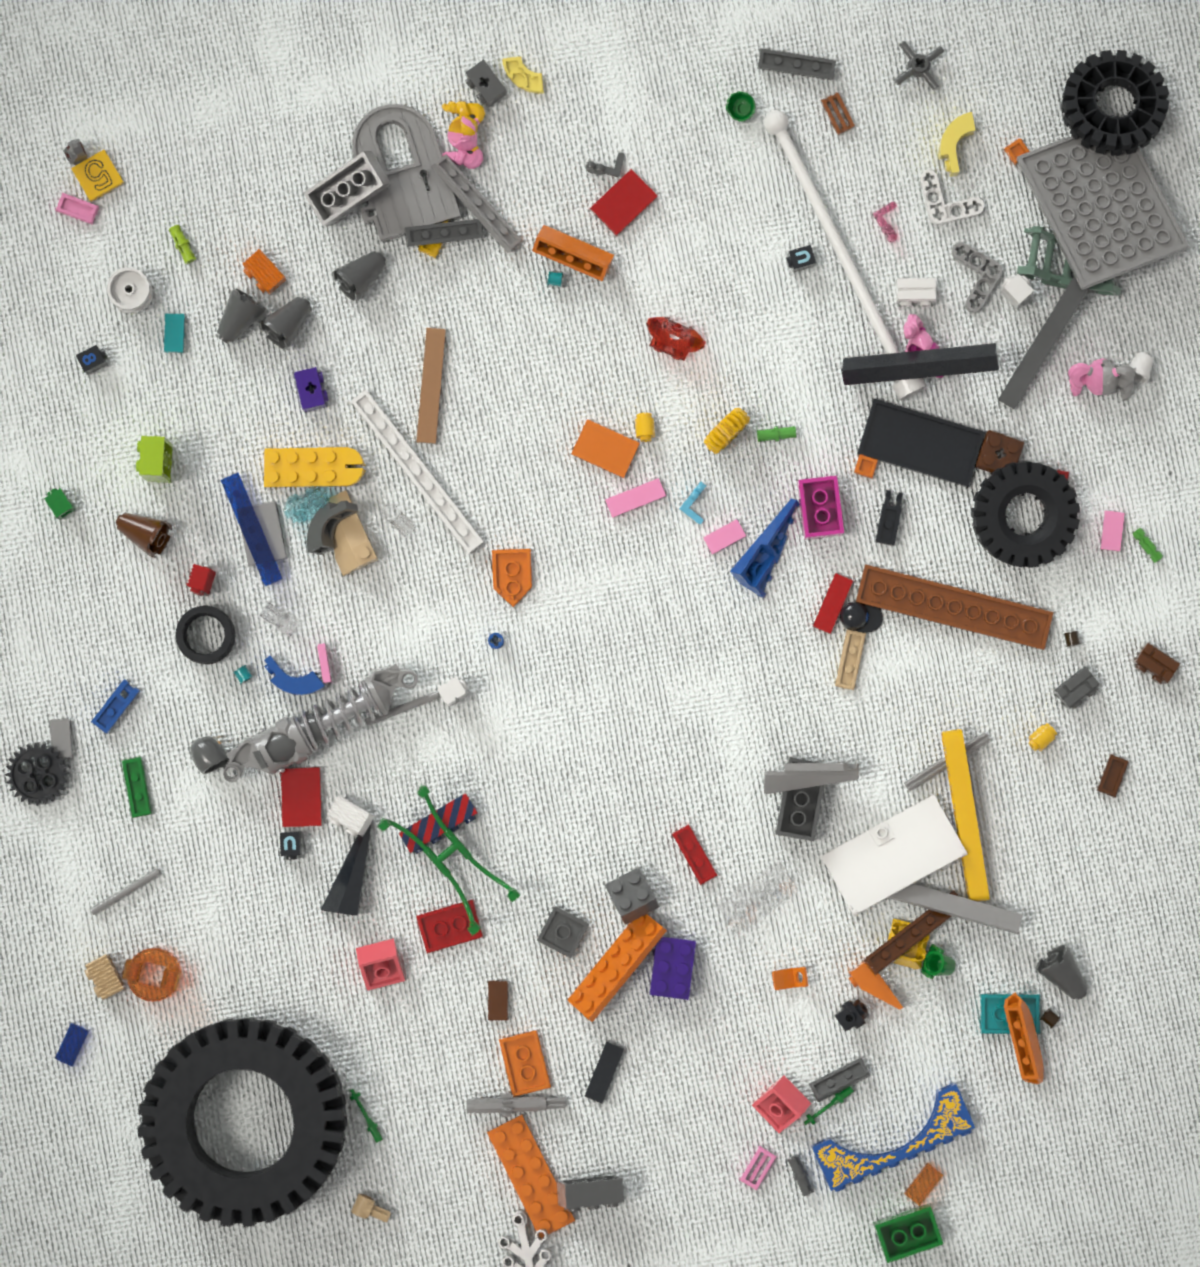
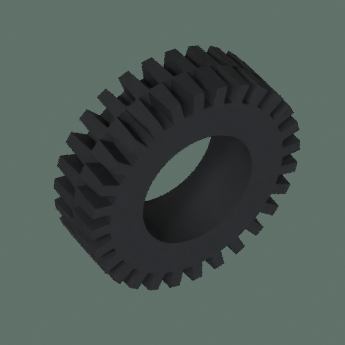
M253 1017L234 1020L232 1018L210 1024L189 1034L181 1042L166 1052L165 1058L157 1063L153 1069L154 1075L146 1082L143 1092L146 1093L145 1099L139 1104L138 1115H142V1123L137 1128L138 1138L143 1137L144 1147L141 1149L143 1160L149 1159L152 1166L149 1171L153 1181L158 1179L164 1185L161 1192L168 1199L175 1197L181 1202L178 1208L186 1213L192 1210L200 1214L198 1219L205 1222L211 1220L220 1221V1226L231 1227L234 1224H243V1227H253L258 1222L265 1221V1224L276 1221L282 1215H289L294 1212L300 1205L307 1202L324 1184L338 1161L339 1153L343 1149L345 1141L343 1138L344 1130L347 1127V1116L344 1114L346 1099L345 1094H341L339 1088L340 1079L337 1072L333 1073L329 1067L330 1060L325 1054H320L314 1048L315 1043L309 1038H302L296 1034L297 1030L289 1026L282 1027L277 1025L276 1021L268 1019L263 1021L255 1020ZM231 1070L258 1072L273 1080L285 1093L293 1113V1134L285 1154L275 1164L251 1172L231 1170L210 1158L200 1145L194 1127L195 1106L203 1088L213 1077L220 1073Z

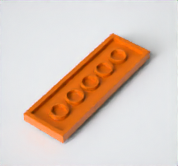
M648 914L630 922L567 1001L588 1020L593 1022L667 930Z
M521 1114L488 1131L487 1134L536 1232L540 1229H545L549 1235L574 1222L575 1218L572 1212L558 1205L557 1182L523 1115ZM539 1233L540 1238L545 1237L544 1233Z

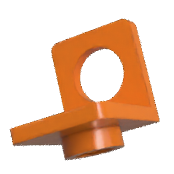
M806 967L772 971L774 990L808 987ZM799 972H801L803 977L802 983L799 980Z

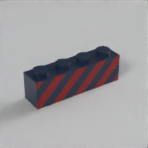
M467 793L436 810L445 826L452 832L460 829L458 825L464 821L468 824L475 820V815L478 814ZM432 813L406 828L425 845L429 842L435 844L443 839L441 835L444 834V831ZM402 831L399 832L410 853L415 852L417 855L423 851L409 836Z

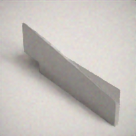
M784 763L783 771H764V793L771 794L859 779V763Z

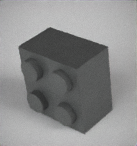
M639 867L605 884L625 925L660 907Z

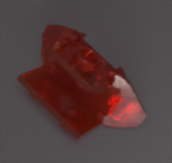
M671 317L648 318L646 325L653 337L649 346L657 352H664L676 360L685 361L688 353L703 349L706 344L705 340L693 327L690 326L688 328L670 320ZM670 334L679 337V339L671 338Z

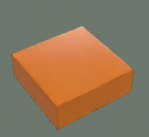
M1021 138L1004 148L1005 153L1014 165L1018 163L1016 160L1017 156L1030 152Z
M859 454L854 474L872 479L878 460Z

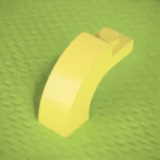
M972 112L965 113L953 120L946 128L940 140L938 157L939 160L947 159L944 161L945 171L949 172L950 177L958 176L960 172L956 154L958 141L966 136L973 135L975 132Z

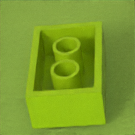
M141 436V441L137 442V452H140V460L136 461V472H139V475L147 482L171 483L173 444L165 437Z

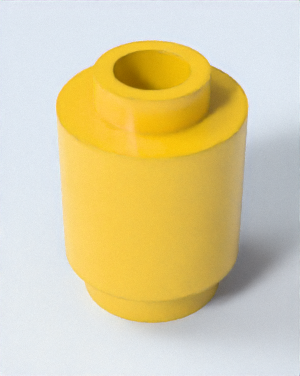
M639 413L636 415V438L640 439V442H650L655 437L654 418L651 413Z
M1048 723L1041 725L1028 737V744L1034 751L1039 750L1042 752L1055 740L1057 732Z

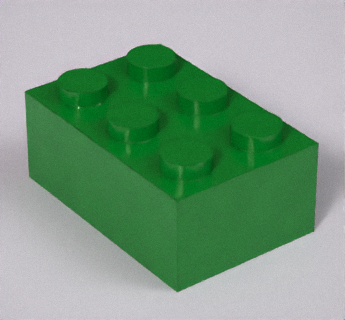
M929 1204L873 1222L887 1263L943 1245L932 1208Z

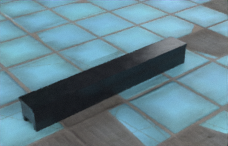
M996 343L843 358L841 373L845 386L999 371V358Z

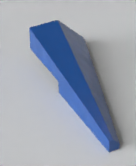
M795 499L789 500L730 570V573L738 583L759 597L764 598L766 596L764 590L767 582H771L773 577L770 575L774 564L778 563L788 537L785 535L787 528L794 521L792 519L795 507H799V502Z

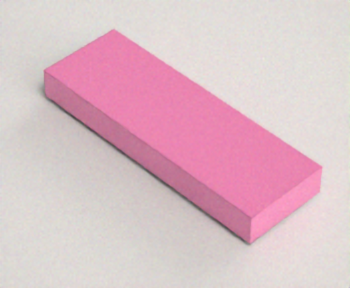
M659 478L605 499L612 518L664 498L666 494Z

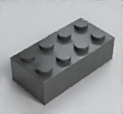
M788 757L787 763H819ZM824 785L782 792L774 835L814 841Z

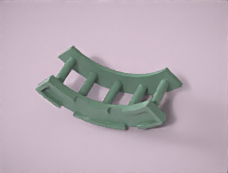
M1040 226L1025 228L1024 232L1033 236L1030 255L1026 266H1018L1017 274L1024 275L1030 280H1034V277L1042 279V284L1066 289L1072 280L1070 275L1071 268L1066 258L1063 274L1059 276L1052 274L1051 271L1055 244L1059 245L1054 234L1045 231ZM1040 239L1047 241L1043 269L1037 268L1036 265ZM1114 278L1089 288V290H1094L1096 294L1120 296L1121 288L1113 282Z

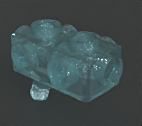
M312 486L305 490V494L289 496L287 502H284L286 508H283L286 518H291L293 523H302L308 520L309 516L316 514L320 508H324L330 499L326 490L321 491L320 487ZM297 505L301 506L299 510H295L293 507Z

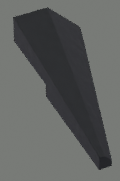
M372 822L364 836L357 835L322 905V911L359 916Z

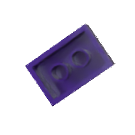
M662 936L655 945L649 995L689 1000L696 946L695 940Z

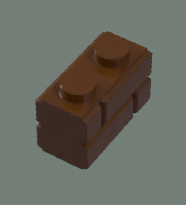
M1148 642L1143 645L1132 662L1136 665L1135 669L1143 674L1149 673L1152 675L1151 679L1160 685L1162 682L1167 684L1180 666L1179 662Z

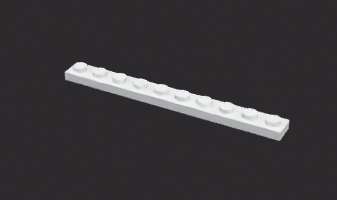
M367 390L355 397L351 403L466 552L470 554L484 542Z

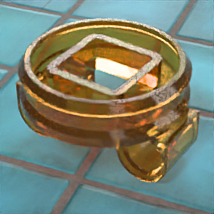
M150 948L139 952L133 959H126L122 979L127 980L130 989L137 997L154 1002L166 999L174 992H178L183 972H181L177 959L170 952L160 948ZM147 962L166 967L160 987L142 983Z

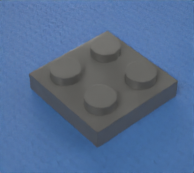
M554 906L537 941L571 959L589 923Z

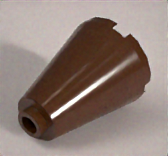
M126 512L119 515L116 520L117 530L153 558H156L155 554L160 555L164 551L171 536L168 535V531H172V525L167 521Z

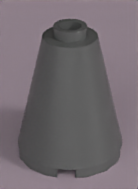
M372 251L335 269L332 272L335 282L337 280L340 282V290L350 300L354 301L356 299V302H358L386 266V259L381 252Z
M233 288L217 330L218 338L225 343H229V341L234 342L265 312V306L259 301L256 304L252 296L237 288Z
M296 297L259 322V327L262 332L264 330L268 332L267 338L281 349L286 348L288 350L309 315L311 304L304 297Z
M1064 945L1055 947L1046 953L1048 957L1045 960L1042 958L1039 960L1036 970L1072 999L1080 1000L1085 997L1088 987L1067 945L1066 947Z

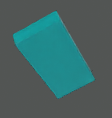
M165 313L164 352L184 353L185 314Z

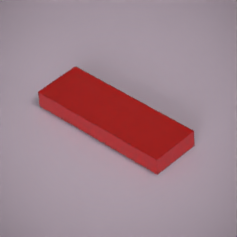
M835 573L812 627L831 634L853 580Z
M689 824L672 833L700 885L718 876Z

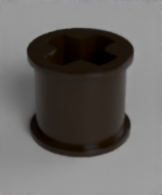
M1079 631L1063 634L1066 647L1081 644L1078 636Z
M1048 1008L1040 1020L1044 1021L1050 1028H1053L1061 1016H1058L1051 1008Z

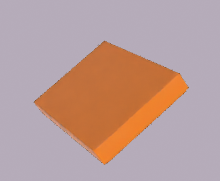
M587 419L571 455L624 479L640 443Z
M537 1030L499 1039L513 1097L551 1088Z

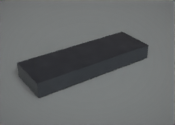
M606 1041L584 1097L603 1104L624 1048Z

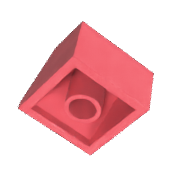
M394 938L356 948L358 965L367 991L405 981Z
M783 1075L752 1106L780 1133L800 1118L811 1105V1102Z

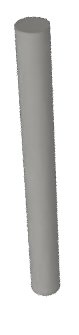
M437 691L391 708L389 714L383 715V717L376 714L374 715V721L368 717L365 719L367 726L436 700L440 698Z
M156 868L93 906L90 908V911L93 915L99 913L161 875L159 869Z

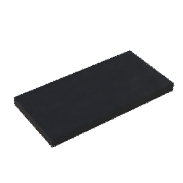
M874 398L857 455L861 454L890 465L968 488L985 432Z

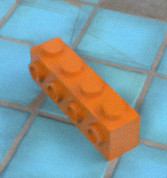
M543 225L538 233L532 249L537 254L602 282L614 258V255L546 225Z

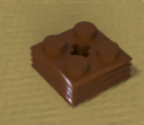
M988 430L975 467L992 473L997 468L1005 467L1006 464L1018 463L1025 443ZM999 450L1003 451L1002 454L1004 455V457H1001L1000 459H998V455L995 454V452H998Z

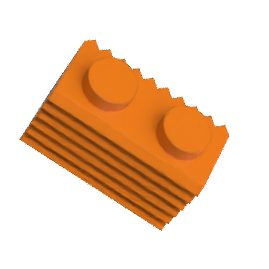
M260 249L242 264L245 268L243 272L249 279L254 278L258 282L256 286L262 293L267 292L270 295L287 280Z

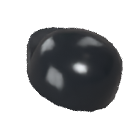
M849 602L840 612L842 625L848 630L857 632H874L881 626L883 620L882 612L879 608L858 602Z

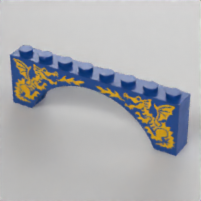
M951 1083L936 1090L934 1107L924 1128L911 1141L897 1149L877 1154L858 1153L841 1147L829 1137L812 1144L811 1147L829 1189L838 1192L845 1189V1185L853 1182V1184H857L863 1181L864 1176L880 1174L882 1168L898 1166L900 1164L899 1161L905 1158L907 1160L918 1157L917 1153L925 1150V1153L936 1149L935 1145L943 1142V1145L954 1141L953 1137L966 1136L972 1133L971 1129L975 1128L956 1083Z

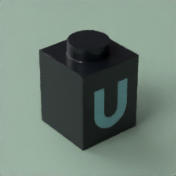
M811 245L788 251V257H785L788 269L792 268L793 273L815 267L816 265Z
M301 832L279 833L281 856H285L286 860L297 859V855H302Z

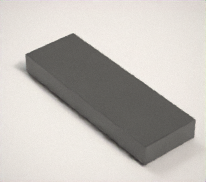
M859 1058L813 1081L809 1086L819 1103L870 1077V1073L862 1058Z

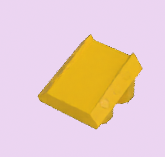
M893 919L888 940L908 926L910 922ZM930 934L893 963L912 968L913 970L921 969L926 956V947Z

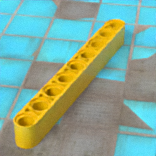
M962 729L943 731L941 736L957 835L967 851V855L961 857L968 899L973 901L989 900V890Z

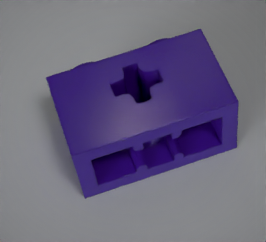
M314 367L294 372L302 410L308 412L327 407L326 402L329 399L327 391L322 389L321 383H324L322 371L318 372V369ZM311 385H313L314 388H317L314 389V393L312 394L310 393V391H307L310 389Z

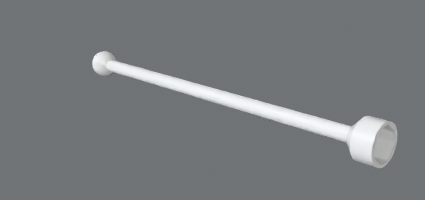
M780 110L770 111L764 118L766 131L777 136L886 354L899 353L787 132L789 124L787 115ZM923 378L896 380L892 387L900 401L922 391L927 385Z

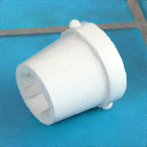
M1138 352L1132 359L1129 366L1136 373L1135 382H1149L1154 362L1150 355Z

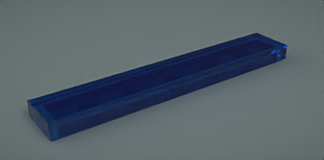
M237 472L221 479L264 586L267 587L284 580L240 474Z

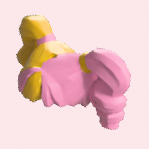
M449 101L448 104L444 103L441 107L445 112L459 114L451 122L447 134L448 141L458 152L446 151L442 157L447 155L454 164L460 166L463 164L469 169L479 167L483 162V153L477 145L478 125L485 117L484 108L480 104L466 103L465 101L457 103Z

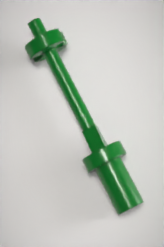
M848 1087L840 1093L834 1094L835 1097L831 1102L812 1116L807 1114L808 1119L804 1121V1124L807 1125L811 1122L814 1125L816 1117L839 1102L842 1104L844 1099L854 1092L853 1089Z
M351 1089L352 1096L349 1097L350 1100L355 1099L366 1119L367 1131L371 1132L376 1143L380 1142L383 1138L377 1129V1123H374L367 1115L358 1098L361 1096L360 1092L355 1093L354 1089Z

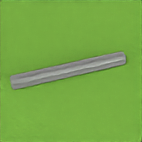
M982 733L966 743V755L990 741L988 735ZM945 757L905 781L906 788L911 791L945 770Z

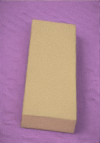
M846 630L835 687L854 691L866 633Z

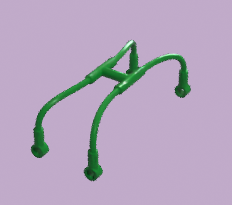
M421 785L416 793L421 798H425L435 820L444 831L445 836L451 841L452 844L437 856L429 846H426L409 830L386 818H382L377 827L384 832L391 825L405 833L423 849V852L455 887L470 920L467 930L473 936L481 927L475 922L468 901L460 886L450 874L451 871L443 863L444 860L458 850L465 859H468L482 873L507 889L509 892L507 898L511 902H514L520 896V893L493 875L472 857L469 850L445 826L428 795L430 789L426 785Z

